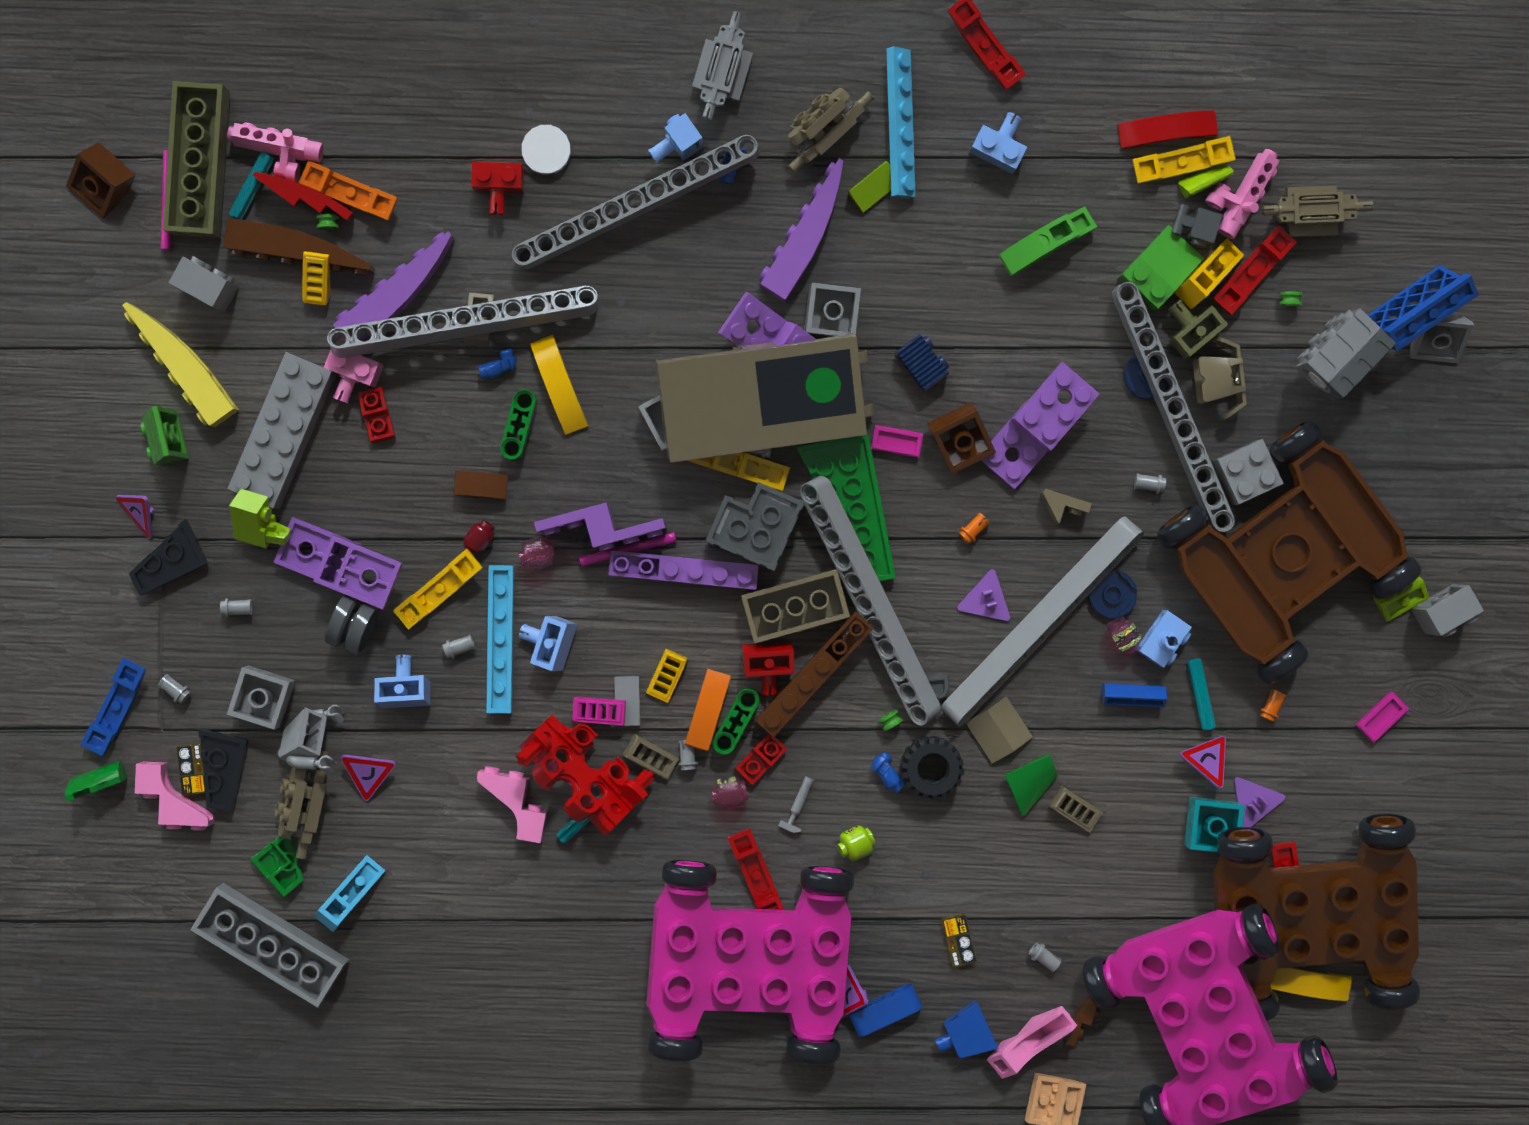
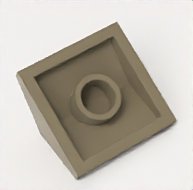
M1004 696L966 722V725L991 763L1014 752L1033 737L1007 696Z

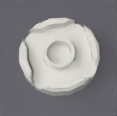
M539 125L532 128L525 135L522 142V156L526 165L534 172L541 175L557 173L568 164L571 156L570 143L566 134L559 128L552 125Z

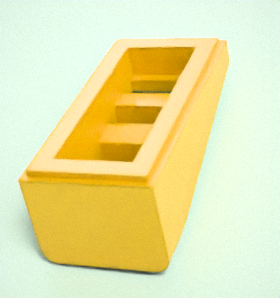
M304 251L302 276L303 302L327 305L331 296L329 255ZM310 263L321 264L322 267L312 266Z
M666 648L646 693L668 703L688 658ZM669 658L680 663L679 668L666 663V659ZM665 667L676 672L675 677L661 671L662 668ZM662 676L672 681L671 686L657 680L658 677ZM655 684L667 689V694L653 689Z

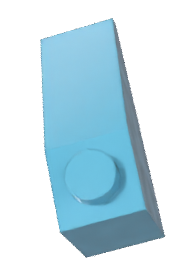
M366 855L320 907L314 917L334 932L386 870Z

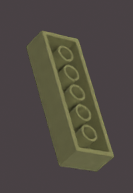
M173 81L163 231L170 235L220 238L230 91L222 84Z

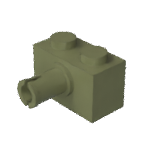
M1181 300L1168 309L1182 325L1181 330L1168 341L1183 359L1193 355L1228 325L1213 306L1205 309L1198 316H1193Z

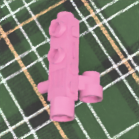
M245 122L243 124L234 123V126H230L227 132V140L233 142L235 147L280 156V162H276L274 166V176L296 183L300 176V164L296 163V159L320 163L324 153L323 143L294 136L290 129H284L281 133L275 128L261 129Z
M1265 149L1263 153L1257 154L1236 194L1231 193V189L1223 183H1217L1213 192H1209L1205 199V203L1208 206L1222 211L1224 207L1227 208L1218 232L1223 236L1235 239L1250 213L1258 211L1259 206L1256 202L1263 198L1266 184L1277 173L1276 167L1279 160L1277 159L1278 155L1274 151Z

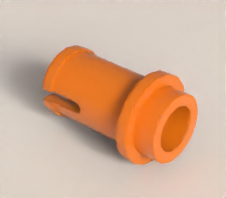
M978 513L965 528H960L959 536L968 544L975 542V537L990 522L988 519L984 520L985 516Z
M1272 689L1264 709H1260L1262 712L1260 716L1272 722L1276 718L1278 719L1279 716L1277 714L1287 695Z

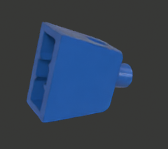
M976 1000L946 1019L943 1023L948 1034L935 1039L941 1053L955 1047L959 1058L998 1048Z

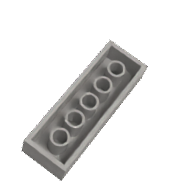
M285 352L227 489L236 493L240 489L267 496L269 506L280 509L337 373Z
M225 883L216 887L190 929L317 1008L324 1002L349 961L345 956Z

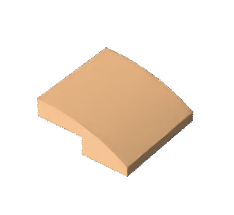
M1034 1073L1025 1121L1028 1124L1078 1125L1086 1084L1062 1077Z

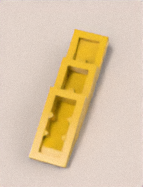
M742 452L686 460L754 483L759 482L780 491L784 489L790 470L789 467Z

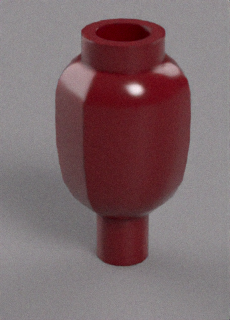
M484 519L481 523H475L464 538V550L468 549L472 555L483 552L493 539L495 527Z

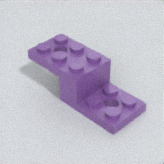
M748 292L744 293L718 331L720 335L737 347L769 342L778 346L817 340L797 324L783 319ZM751 320L757 322V329L753 333L747 331V324Z
M1061 362L1031 398L1022 404L991 440L996 453L980 461L1011 488L1016 489L1040 459L1056 446L1099 396V393L1065 363ZM1066 390L1070 393L1071 399L1069 403L1062 404L1057 398L1059 391ZM1008 448H1014L1018 451V458L1015 462H1010L1006 459L1005 452Z
M607 502L534 522L536 532H543L547 536L559 533V527L567 526L568 529L584 526L583 521H586L592 547H599L600 551L615 548V543L623 541L625 545L639 541L638 536L647 534L648 538L663 535L662 530L667 529L665 519L662 518L617 531L610 504Z
M296 517L291 518L288 528L291 529V537L286 545H280L274 563L314 579L313 582L380 609H385L403 565L402 562L362 547L360 543ZM304 542H309L313 546V552L309 556L301 553L300 548ZM367 570H373L376 573V581L372 584H367L364 581L363 575Z

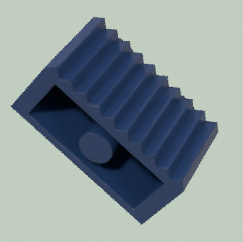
M919 334L896 351L895 355L922 391L926 392L949 374L947 371L949 365L942 356L937 358L932 349L935 347L927 336L923 338Z

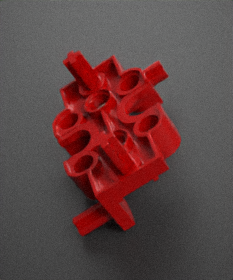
M552 714L519 745L521 751L515 756L518 759L517 763L526 767L533 761L536 764L532 770L533 778L546 790L551 788L557 781L567 782L572 788V797L562 806L565 809L564 811L573 820L578 822L588 818L606 836L648 795L645 789L655 779L652 776L653 772H648L644 769L634 780H627L629 769L620 757H617L613 762L608 760L600 769L589 767L585 762V753L594 745L592 741L598 735L585 724H578L574 728H568L560 723ZM556 752L564 753L567 761L561 762L556 757ZM591 787L599 789L601 792L600 798H596L591 793Z

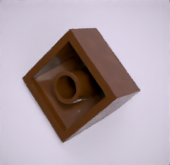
M98 142L78 153L66 187L103 219L129 192L135 174Z
M972 402L927 423L951 474L996 453L979 413Z

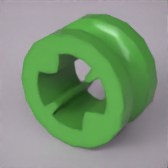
M316 215V219L319 220V224L316 225L317 229H339V225L336 224V220L339 219L338 215Z
M1280 292V296L1283 298L1280 301V306H1302L1300 297L1303 296L1302 292Z
M897 709L887 713L878 720L879 723L884 724V731L903 721L902 717L897 716Z

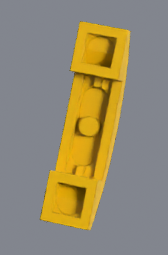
M1230 136L1158 155L1156 153L1132 159L1138 184L1181 176L1236 160Z
M550 335L530 343L565 435L588 427L554 336Z
M466 549L415 594L396 607L393 612L409 630L458 591L483 567L471 552Z
M1294 967L1280 968L1275 971L1271 989L1320 999L1348 1001L1352 977Z

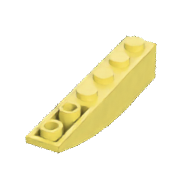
M127 302L122 305L127 311L124 313L127 320L132 325L136 324L140 329V338L146 345L150 344L156 351L153 353L154 357L161 365L165 364L169 369V378L175 385L179 384L182 387L184 399L190 405L194 404L199 411L197 416L205 426L208 424L209 426L217 427L239 411L211 370L177 335L136 306Z

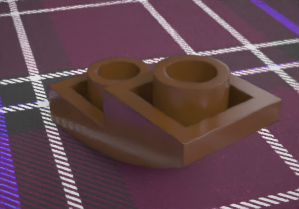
M456 470L453 495L503 501L506 499L508 475Z
M1090 996L1078 1006L1071 1017L1077 1026L1072 1032L1062 1037L1067 1045L1075 1047L1077 1040L1080 1041L1083 1035L1084 1027L1081 1024L1091 1026L1093 1019L1096 1020L1098 1018L1100 1009L1095 1006Z

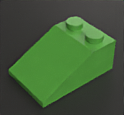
M1170 225L1118 277L1122 283L1131 282L1137 286L1144 304L1152 312L1157 310L1176 291L1204 259L1184 238L1172 234L1173 228Z
M160 406L151 407L142 416L143 423H141L142 433L144 437H147L149 447H147L149 460L153 461L154 465H165L189 459L178 411Z

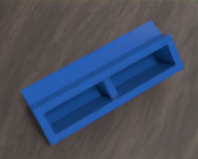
M1102 683L1101 698H1103V705L1164 708L1167 702L1166 686Z

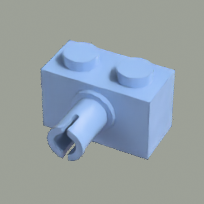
M1008 112L999 131H995L985 125L981 127L969 153L1013 174L1027 146L1013 140L1012 137L1022 119L1017 115L1013 123L1010 124L1014 114Z
M686 113L681 116L676 114L666 122V138L648 151L656 163L674 150L685 161L703 148V138Z
M1162 610L1135 650L1159 667L1169 666L1177 656L1175 651L1179 645L1183 646L1191 635L1189 631L1192 627L1168 610Z
M545 616L541 630L523 624L520 630L524 631V634L519 633V639L536 644L530 663L550 671H562L578 624L557 616Z
M401 655L395 656L396 677L375 678L374 702L382 709L430 706V681L424 675L411 676L410 655H403V658H401Z

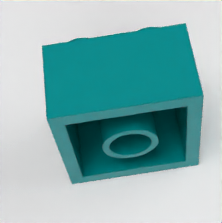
M1189 797L1184 845L1192 850L1218 852V835L1227 829L1243 826L1245 805L1234 801Z

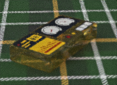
M201 743L177 746L182 795L205 793Z
M961 913L941 918L952 966L957 967L977 962L966 914Z

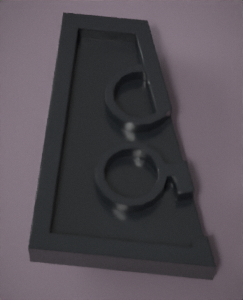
M184 519L152 553H149L129 573L139 596H143L209 564L188 520Z
M198 729L202 747L201 760L204 766L203 779L206 807L232 812L249 739Z

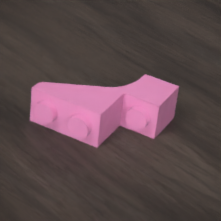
M143 761L136 764L135 794H143V798L149 799L158 798L159 795L158 824L166 825L167 829H181L182 825L191 826V830H206V826L214 824L212 812L173 788L168 777V762Z
M485 766V770H479L477 781L507 805L515 814L517 820L516 839L541 843L548 811L542 810L543 806L528 804V807H524L529 778L523 777L524 773L518 771H509V774L499 773V768Z
M1062 1006L1036 1015L1028 1021L1017 1036L1003 1040L998 1045V1048L988 1057L987 1061L1002 1079L1017 1074L1033 1056L1072 1032L1077 1024Z

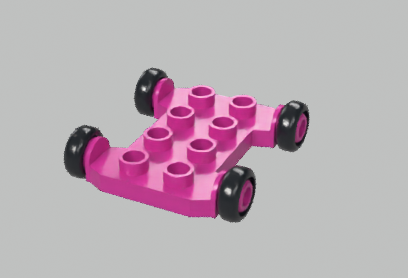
M691 860L666 862L662 868V879L665 885L654 905L646 1005L656 1032L649 1036V1053L656 1058L669 1061H691L699 1058L702 1055L703 1041L701 1037L696 1035L704 1011L788 1013L791 1025L790 1031L794 1033L793 1036L788 1038L786 1045L787 1055L790 1058L809 1064H829L838 1060L841 1048L838 1040L834 1038V1030L844 1013L851 914L845 901V893L853 889V874L846 869L836 867L810 866L804 868L800 873V884L804 889H802L801 896L794 910L711 907L708 897V887L716 883L717 872L715 866Z
M1261 904L1249 905L1240 912L1216 910L1126 940L1114 954L1108 956L1107 960L1101 956H1095L1085 961L1083 966L1085 986L1092 1002L1098 1009L1102 1011L1112 1010L1119 1005L1120 999L1126 996L1145 997L1179 1074L1171 1081L1166 1082L1163 1088L1157 1084H1152L1140 1091V1109L1146 1125H1215L1294 1102L1308 1089L1313 1087L1321 1093H1326L1334 1090L1337 1086L1338 1076L1333 1058L1326 1043L1319 1036L1306 1037L1301 1043H1276L1244 971L1242 963L1249 957L1257 955L1259 958L1267 960L1278 955L1280 951L1279 937L1273 920L1267 909Z

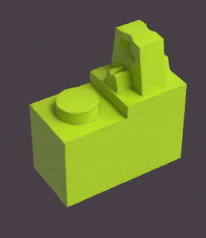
M240 489L229 505L234 539L262 548H267L270 543L286 545L291 537V529L276 522L275 515L272 514V509L269 506L268 497Z

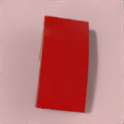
M378 387L359 392L360 406L366 421L370 442L374 444L396 438L383 388Z
M768 733L741 760L734 770L752 786L782 756L787 748L775 736L773 737Z

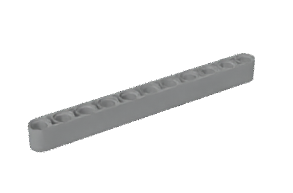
M751 135L740 136L518 244L512 251V258L515 263L524 269L538 266L753 162L759 156V145ZM747 143L753 144L754 149L751 153L744 154L741 152L743 145ZM724 154H729L732 156L730 163L726 165L720 164V157ZM707 165L709 166V171L706 175L700 176L697 174L698 167ZM678 176H685L687 178L683 186L679 187L674 184ZM658 186L664 188L662 196L653 197L652 192L654 188ZM635 197H640L642 199L641 205L638 208H631V200ZM612 208H618L620 211L615 219L608 218V213ZM597 219V225L594 229H586L588 220ZM569 229H574L575 236L573 239L565 240V232ZM546 240H552L553 246L549 251L542 250V244ZM527 250L530 251L529 260L521 262V253Z
M1131 282L1122 283L1112 291L1113 302L1199 506L1203 508L1208 516L1207 525H1211L1215 531L1227 532L1234 526V516L1141 294L1135 284ZM1122 288H1127L1130 291L1131 295L1128 301L1123 300L1120 296ZM1133 310L1137 311L1140 315V321L1137 324L1130 320V313ZM1142 333L1147 334L1149 337L1148 346L1141 345L1139 341ZM1151 356H1155L1159 360V366L1156 369L1151 368L1149 365ZM1162 378L1167 380L1169 385L1165 392L1161 391L1158 385ZM1171 401L1178 405V411L1174 415L1168 410V405ZM1181 424H1184L1188 430L1184 437L1178 434V427ZM1191 446L1197 450V456L1193 460L1189 459L1187 451ZM1200 469L1206 472V479L1202 483L1197 479V473ZM1211 491L1216 496V500L1212 505L1208 504L1206 500L1207 494ZM1220 514L1225 517V524L1222 527H1218L1216 524V518Z
M580 286L338 327L329 332L327 341L332 354L336 357L344 358L593 315L598 308V294L593 287ZM584 298H589L592 300V302L589 304L582 303L581 300ZM565 302L568 304V306L560 308L557 306V304ZM537 306L544 308L540 312H535L532 310L534 307ZM510 311L519 312L516 316L508 315ZM486 315L495 316L492 320L483 319ZM462 319L470 320L468 324H459V321ZM438 323L445 324L441 329L434 328ZM411 328H420V331L417 333L409 332ZM389 331L396 332L393 337L384 336ZM362 336L371 337L368 341H360ZM338 340L346 341L341 346L334 345Z
M818 476L801 486V498L858 613L874 627L869 636L910 719L916 725L923 726L940 713V703L831 482L824 476Z
M1124 516L1119 519L948 697L941 706V710L957 726L965 724L1138 544L1144 532L1127 517Z

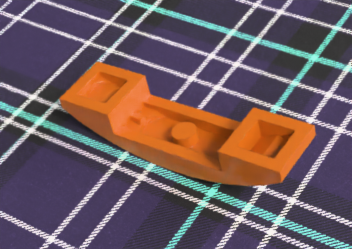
M309 160L299 181L300 184L332 199L389 221L398 201V198L376 188H371Z

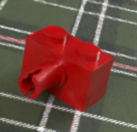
M472 162L471 187L475 192H490V215H497V213L505 215V193H524L525 168L522 163Z
M791 641L742 644L745 677L761 676L762 694L769 696V686L771 695L777 694L776 675L795 674L794 650Z

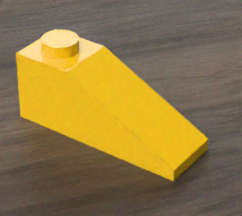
M1228 238L1225 239L1174 293L1190 309L1194 308L1209 295L1241 260L1244 254Z

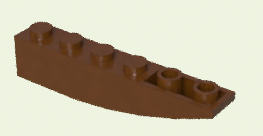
M227 218L223 248L229 250L230 255L245 257V253L253 254L255 259L269 261L270 257L279 258L280 263L294 265V261L303 262V253L306 251L329 255L330 271L343 272L344 268L350 269L352 274L367 276V272L375 273V268L340 247L309 234L277 225ZM310 263V265H312V266H319V265H321V264Z
M855 611L762 710L755 721L774 737L874 627Z

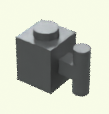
M1180 204L1171 233L1181 236L1183 227L1188 228L1185 240L1192 241L1191 245L1198 248L1212 245L1223 215L1198 208L1194 211L1193 216L1190 217L1187 216L1190 207Z

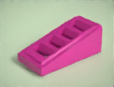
M583 696L574 697L573 722L625 725L626 700ZM593 704H596L595 717H592ZM603 704H606V718H602ZM613 705H617L616 719H612Z

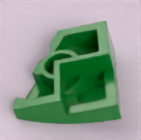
M1048 753L1004 774L1021 816L1029 812L1058 776Z
M119 760L71 778L65 791L66 801H72L77 797L96 792L126 780L128 777L122 761Z
M278 836L249 859L280 897L286 896L303 881L292 836L290 840Z

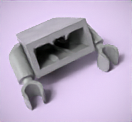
M336 704L330 706L327 711L324 709L310 710L305 707L285 728L281 747L278 750L279 758L294 768L316 770L318 767L328 775L333 774L334 770L328 767V765L337 763L328 755L322 756L319 760L317 758L321 753L326 719L331 718L335 724L342 723L344 721L341 715L344 714L342 708Z

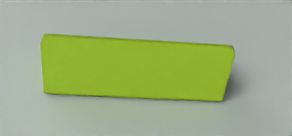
M885 161L848 192L849 197L862 213L891 191L890 164Z
M1222 164L1201 170L1179 181L1178 186L1184 198H1189L1229 178L1234 171L1228 165Z
M1418 577L1411 585L1392 597L1377 599L1373 595V599L1383 618L1388 622L1428 600L1429 595L1424 580Z

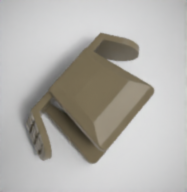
M1214 337L1213 342L1231 350L1232 358L1201 356L1199 359L1192 361L1196 400L1198 404H1203L1236 394L1237 405L1222 416L1225 420L1247 405L1243 360L1241 358L1240 345L1221 337Z

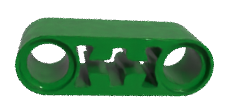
M526 389L519 390L513 397L500 446L502 455L513 461L521 459L525 453L538 405L536 395ZM523 395H530L532 398V403L527 408H522L519 404V400ZM517 409L523 413H529L528 417L523 415L522 423L525 424V427L520 428L518 431V436L522 437V441L510 437L511 433L516 435L517 428L513 424L520 420L521 415L516 413ZM511 442H516L519 445V451L514 456H510L507 453V446Z
M750 687L743 688L736 696L713 740L714 749L718 753L725 755L734 750L759 704V695L755 689ZM744 693H752L755 696V702L752 705L746 706L741 702V696ZM738 705L742 710L749 711V714L742 713L740 721L743 724L735 726L733 732L738 734L734 736L730 731L723 730V728L730 729L732 725L730 717L737 716L739 709H735V707ZM721 736H727L731 739L732 743L729 748L723 749L718 746L717 740Z

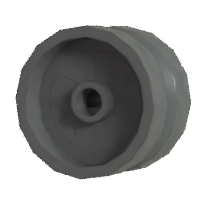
M344 594L328 624L325 643L339 647L345 642V650L357 656L360 655L375 627L380 608L366 602L360 606L358 599Z

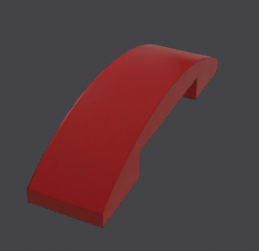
M959 0L947 10L970 48L986 69L1006 90L1026 75L1013 55L1007 53L981 18L982 14L972 0Z
M1215 110L1160 115L1117 125L1121 149L1145 146L1150 143L1192 137L1197 139L1218 135Z
M1278 225L1214 296L1213 300L1229 315H1232L1246 300L1251 291L1297 241Z
M748 828L728 836L727 839L745 877L756 908L784 910L751 829Z

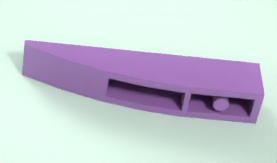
M840 158L836 164L831 162L824 174L827 176V179L823 185L817 184L811 194L814 199L810 206L804 205L798 215L801 218L798 225L792 224L785 235L788 241L784 247L778 246L772 256L775 261L771 268L766 266L759 277L762 280L760 287L783 302H786L810 264L825 233L839 188L843 160Z
M449 231L445 234L443 232L433 238L431 246L426 250L421 248L412 256L414 259L407 265L405 263L401 264L393 271L395 275L390 279H383L378 282L374 287V292L369 296L367 294L361 296L355 302L356 306L350 311L344 310L336 317L337 321L333 326L338 328L396 318L429 282L442 263L455 238ZM362 336L360 341H368L371 337Z
M611 551L609 575L754 590H757L759 565L621 551Z

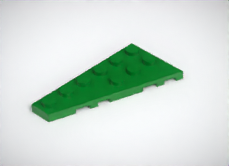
M868 433L862 436L795 447L813 479L818 476H824L831 482L879 581L896 578Z

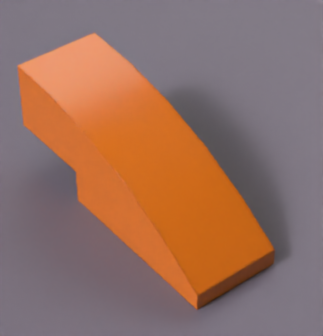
M707 669L684 745L708 752L729 685L730 675Z

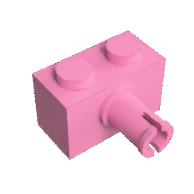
M331 350L324 365L325 369L340 374L339 377L341 379L333 398L347 404L355 383L358 384L359 381L375 388L384 367L383 364L361 355L339 358L333 355Z

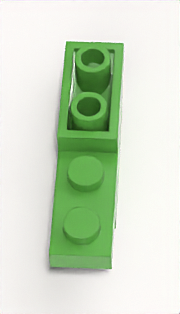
M1084 206L1038 229L998 256L1009 275L1013 276L1051 256L1060 248L1093 232L1097 225Z

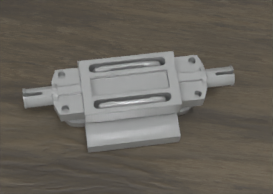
M736 11L732 12L730 24L720 27L718 37L715 36L714 41L705 40L693 81L692 89L702 91L700 100L706 103L702 117L707 119L708 115V120H712L715 107L724 106L726 99L740 102L752 61L753 53L743 50L744 45L742 43L745 32L739 29L743 14L738 12L737 16Z

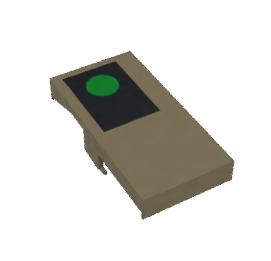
M849 333L776 346L772 342L733 347L732 351L655 360L667 456L670 463L867 435L865 417L874 415L873 404L864 405L860 363L868 362L867 350L858 352L857 336Z

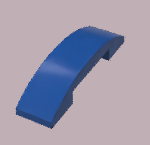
M126 658L122 659L112 679L114 683L95 721L90 724L80 744L81 746L101 756L105 755L135 701L146 672L144 667Z

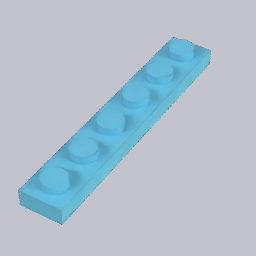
M893 46L886 48L891 196L913 198L915 197L911 50Z
M489 565L486 713H512L514 566Z

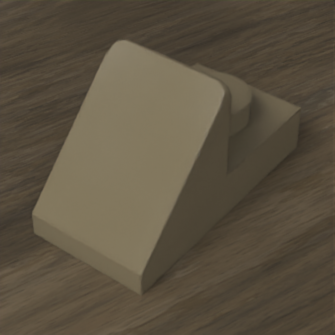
M1041 489L1040 492L1055 524H1060L1065 507L1068 508V513L1081 516L1082 513H1089L1092 503L1048 489Z

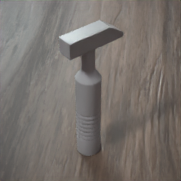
M805 776L791 808V817L788 823L781 820L778 825L779 827L793 833L802 831L801 828L792 824L795 817L802 810L814 779Z

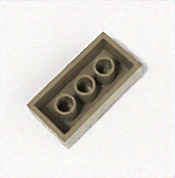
M837 569L741 595L754 644L850 617Z

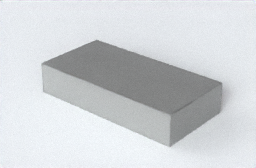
M615 676V699L626 700L625 725L615 726L640 725L639 676Z

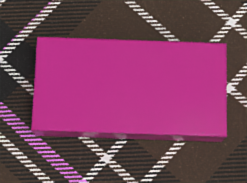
M875 425L871 450L919 458L923 433Z
M1389 691L1355 725L1372 743H1375L1409 708L1392 691Z

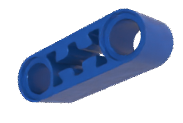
M906 984L869 1001L868 1005L849 1014V1017L858 1037H862L919 1011L923 1006L913 984Z

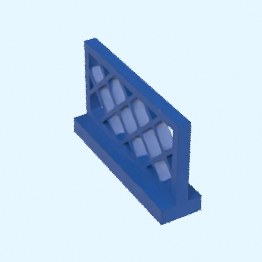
M1439 265L1373 310L1368 316L1373 321L1382 318L1381 321H1376L1375 323L1396 342L1392 349L1399 351L1476 298L1479 294L1471 275L1464 273L1460 276ZM1440 275L1443 276V279L1434 280ZM1440 287L1438 290L1429 291L1431 288ZM1423 290L1422 293L1414 294L1417 291ZM1420 301L1418 304L1409 305L1410 302ZM1403 304L1402 307L1393 308L1396 305ZM1399 315L1398 318L1389 319L1390 316Z

